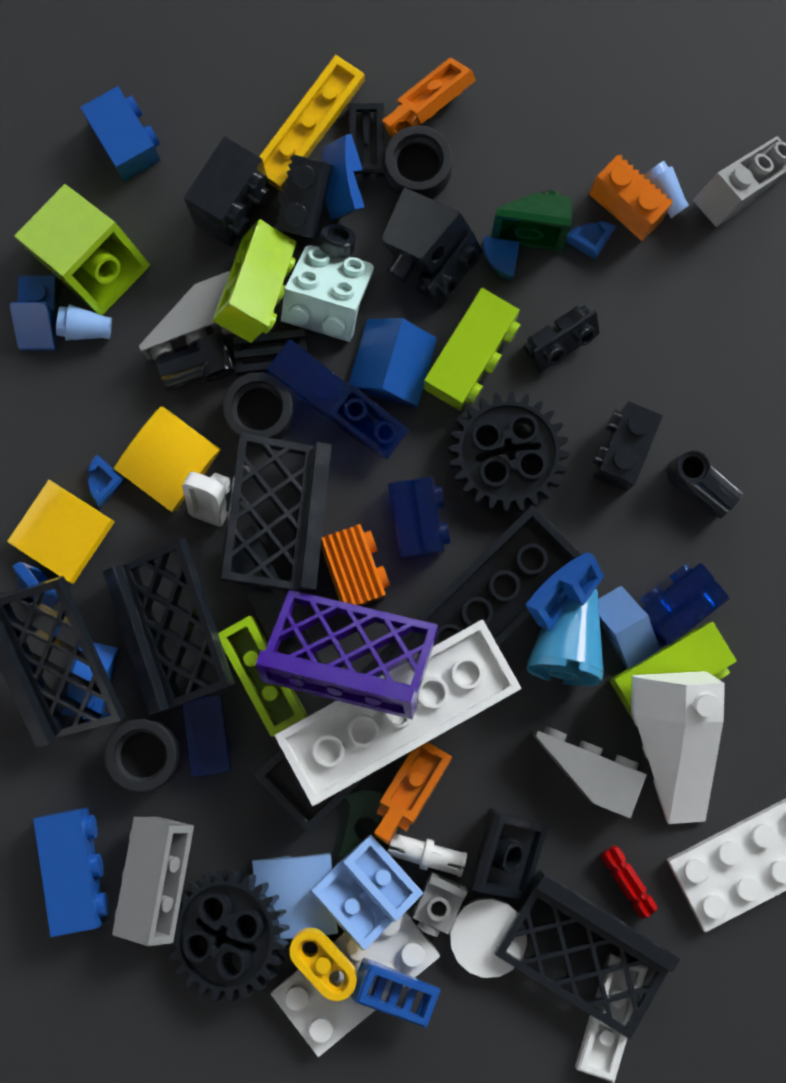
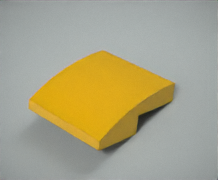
M162 406L142 427L113 469L169 511L174 512L178 510L185 499L182 485L189 472L205 475L221 449Z
M48 480L7 542L74 584L115 521L56 483Z

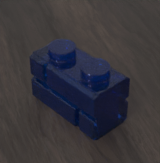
M433 477L389 483L388 490L399 561L444 554V545L450 544V535L447 522L440 523L438 508H444L441 485L434 486Z
M685 563L669 575L673 581L663 590L657 585L640 598L643 603L641 608L649 616L655 636L663 646L672 644L729 600L727 593L714 580L712 574L702 563L696 564L693 567Z

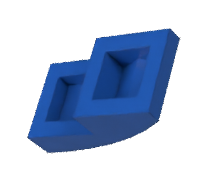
M348 134L322 147L321 161L332 165L325 196L331 220L340 219L365 207L354 176L355 173L363 170L352 135Z
M586 552L564 565L545 581L529 599L526 607L538 626L550 631L571 601L582 606L585 605L604 577L594 555Z

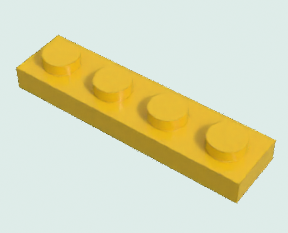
M335 55L259 156L263 159L269 184L283 192V187L287 185L285 180L289 178L286 172L291 170L288 166L292 163L290 157L292 155L306 158L310 156L365 82V74L339 56Z

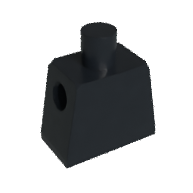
M404 188L382 236L383 244L394 256L386 272L405 283L414 267L429 274L436 273L459 246L471 228L459 211Z

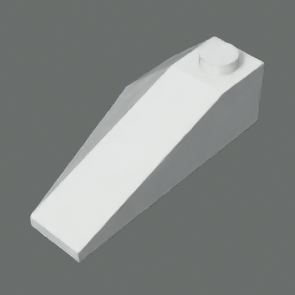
M706 671L632 675L631 714L635 725L638 727L643 742L642 748L645 757L649 761L654 776L653 782L668 824L706 821L724 722L725 685L724 682Z

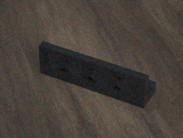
M252 525L242 530L244 533L242 537L247 541L257 534L258 531ZM261 537L249 545L262 562L270 558ZM234 540L233 550L240 546L236 540ZM244 550L232 557L231 565L235 573L248 574L256 568V565ZM273 562L266 566L275 579L281 580ZM260 571L254 575L264 577ZM241 584L268 640H270L288 592ZM294 606L291 617L295 624L302 620ZM307 630L302 631L301 634L307 645L312 644ZM296 635L280 642L277 652L290 655L302 649V646ZM313 653L316 661L322 663L318 653Z

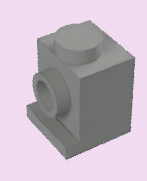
M431 870L422 889L423 894L419 897L413 910V919L419 921L417 928L429 935L438 937L440 931L449 935L468 891L465 885ZM437 901H441L446 905L445 912L440 915H436L431 911L432 904Z

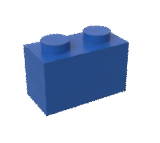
M119 86L80 107L123 181L161 161L156 151V147L161 145L150 125L143 128L138 119L143 116L139 106L132 95L125 98Z

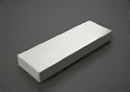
M608 953L605 966L621 963L620 956ZM645 964L629 968L634 989L643 986L648 970ZM623 969L602 974L607 995L628 990ZM599 987L595 998L602 997ZM637 995V996H636L637 1004H638V1000H639L640 995ZM630 997L609 1002L612 1018L626 1025L633 1013ZM604 1004L595 1006L605 1013ZM590 1015L575 1064L576 1069L614 1083L627 1037Z

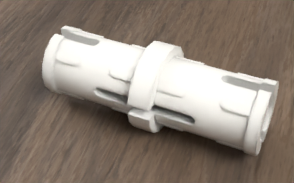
M397 833L392 837L387 852L391 857L419 864V869L427 871L429 867L457 875V877L462 876V868L465 867L467 858L466 852H459L435 845L434 840L427 838L426 842Z

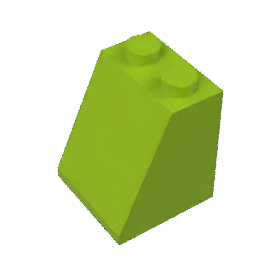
M66 184L14 235L43 266L92 310L102 316L150 266V263L115 221Z

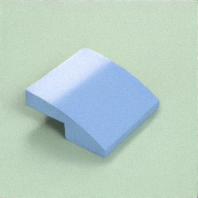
M372 835L366 837L309 891L361 950H366L392 922L397 921L423 894L420 888Z
M330 853L252 860L253 874L256 875L255 887L267 882L269 886L265 895L267 897L279 896V899L273 905L274 909H286V913L278 920L279 924L289 925L290 929L280 933L281 939L293 938L300 930L310 927L321 930L325 935L338 934L337 922L309 892L332 869Z

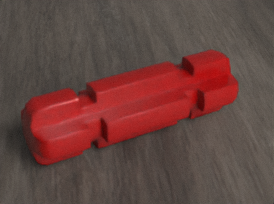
M616 845L606 849L601 854L602 861L609 870L612 869L611 875L626 898L633 902L631 906L637 915L642 919L649 917L657 911L656 903L649 894L645 893L647 889L632 866L625 862L626 857L621 849Z

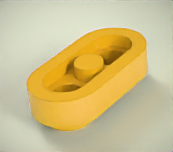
M310 927L297 932L290 946V957L293 964L325 998L331 1001H342L348 998L354 992L357 983V973L354 965L321 930ZM311 941L317 945L318 949L314 953H307L303 949V945ZM333 971H341L345 978L341 982H334L331 980L330 974Z

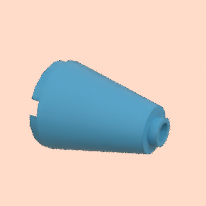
M597 589L594 590L584 606L571 601L550 631L543 627L541 628L527 661V671L530 674L547 681H551V676L563 679V684L571 686H597L599 681L602 682L604 670Z

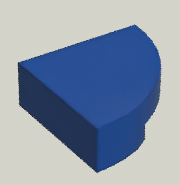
M604 221L579 225L569 232L565 241L595 260L615 231L616 226Z
M484 236L483 254L488 263L499 276L513 281L520 242Z
M96 455L89 466L88 486L92 499L102 508L126 480L100 456Z

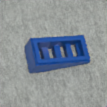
M18 562L13 566L19 589L50 580L40 568L23 562ZM55 589L44 592L42 604L51 608L60 601Z
M364 957L357 972L355 990L350 996L355 1003L427 1028L441 989ZM375 975H377L371 994H369L368 991L370 989L373 978ZM391 980L393 982L386 1000L381 999L387 981ZM403 985H405L408 989L400 1007L396 1003ZM417 992H424L416 1013L410 1011Z

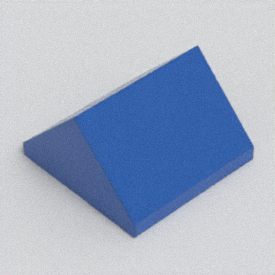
M403 318L367 319L347 389L418 408L423 392L424 380L428 374L437 338Z

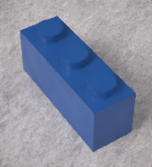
M89 807L34 818L50 937L97 929L106 922L105 916L109 915V900L106 892H101L99 877L103 876L104 867L100 853L96 854L93 838L98 836L95 816L90 815Z

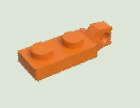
M448 58L397 99L399 105L382 120L388 136L392 138L400 130L411 126H420V124L432 118L436 112L455 97L462 94L466 88L476 81L473 71L455 59Z
M429 742L424 743L409 753L380 800V807L376 813L383 817L374 832L377 839L388 845L398 828L407 832L410 825L414 824L452 761L451 755Z

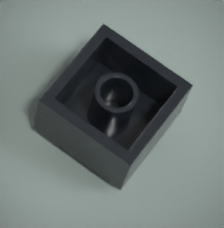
M224 136L183 197L194 224L229 246H232L237 238L241 239L250 227V217L256 208L261 209L266 204L270 195L263 159Z

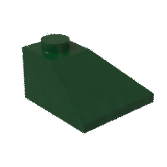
M548 190L542 193L534 192L496 208L491 237L520 242L519 246L561 252L571 227L572 197H565L560 192Z

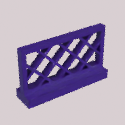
M289 589L266 650L260 651L256 666L262 682L413 720L417 707L416 699L438 633V624ZM295 603L309 606L315 613V615L295 624L291 617ZM338 613L347 615L352 624L333 633L326 619ZM375 622L385 624L389 633L370 642L363 628ZM320 623L327 636L307 645L301 632ZM412 631L426 634L424 644L411 651L407 650L400 638ZM357 632L365 645L345 655L338 641ZM296 635L302 646V649L290 655L277 652L280 642ZM395 641L403 655L383 664L376 650ZM333 644L340 658L329 664L317 662L313 653ZM370 653L378 668L366 674L355 672L351 662ZM419 657L418 663L416 664L414 659ZM408 662L414 672L411 685L395 682L389 672Z

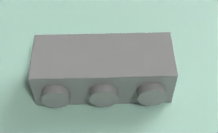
M134 817L129 835V846L122 873V884L115 911L112 935L145 946L173 943L194 825L162 817Z

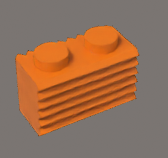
M617 155L597 175L589 193L591 197L641 241L661 223L672 205V199H667L666 194H661V189H655V184H650V179H644V174H639V169L633 170V165H628V160H622V155Z
M361 524L322 537L321 550L339 601L363 606L386 598L384 589L391 586L384 566L377 568L375 566L372 553L378 552L371 530L363 532Z

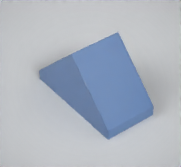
M622 586L598 599L600 625L627 669L660 650L649 616Z

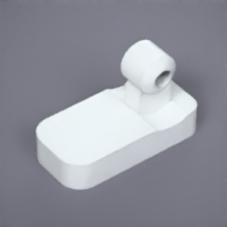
M189 472L182 485L188 513L194 518L221 527L228 515L225 495L231 488L230 478L218 473L207 477L197 472Z

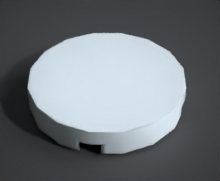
M494 897L476 898L458 911L450 930L451 949L458 963L469 973L482 978L500 977L515 968L494 954L517 914V911L509 903ZM524 923L521 925L520 929L526 928ZM527 935L515 937L507 952L518 959L523 958L527 946Z

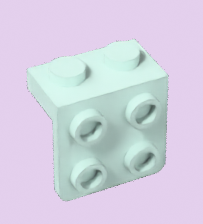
M306 246L284 290L281 322L350 342L355 331L359 305L373 275L374 266L359 258L349 256L334 257L324 253L319 247Z

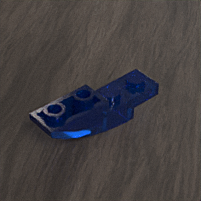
M289 339L266 369L295 392L294 395L386 460L409 431L407 427L352 384L348 385L291 339Z

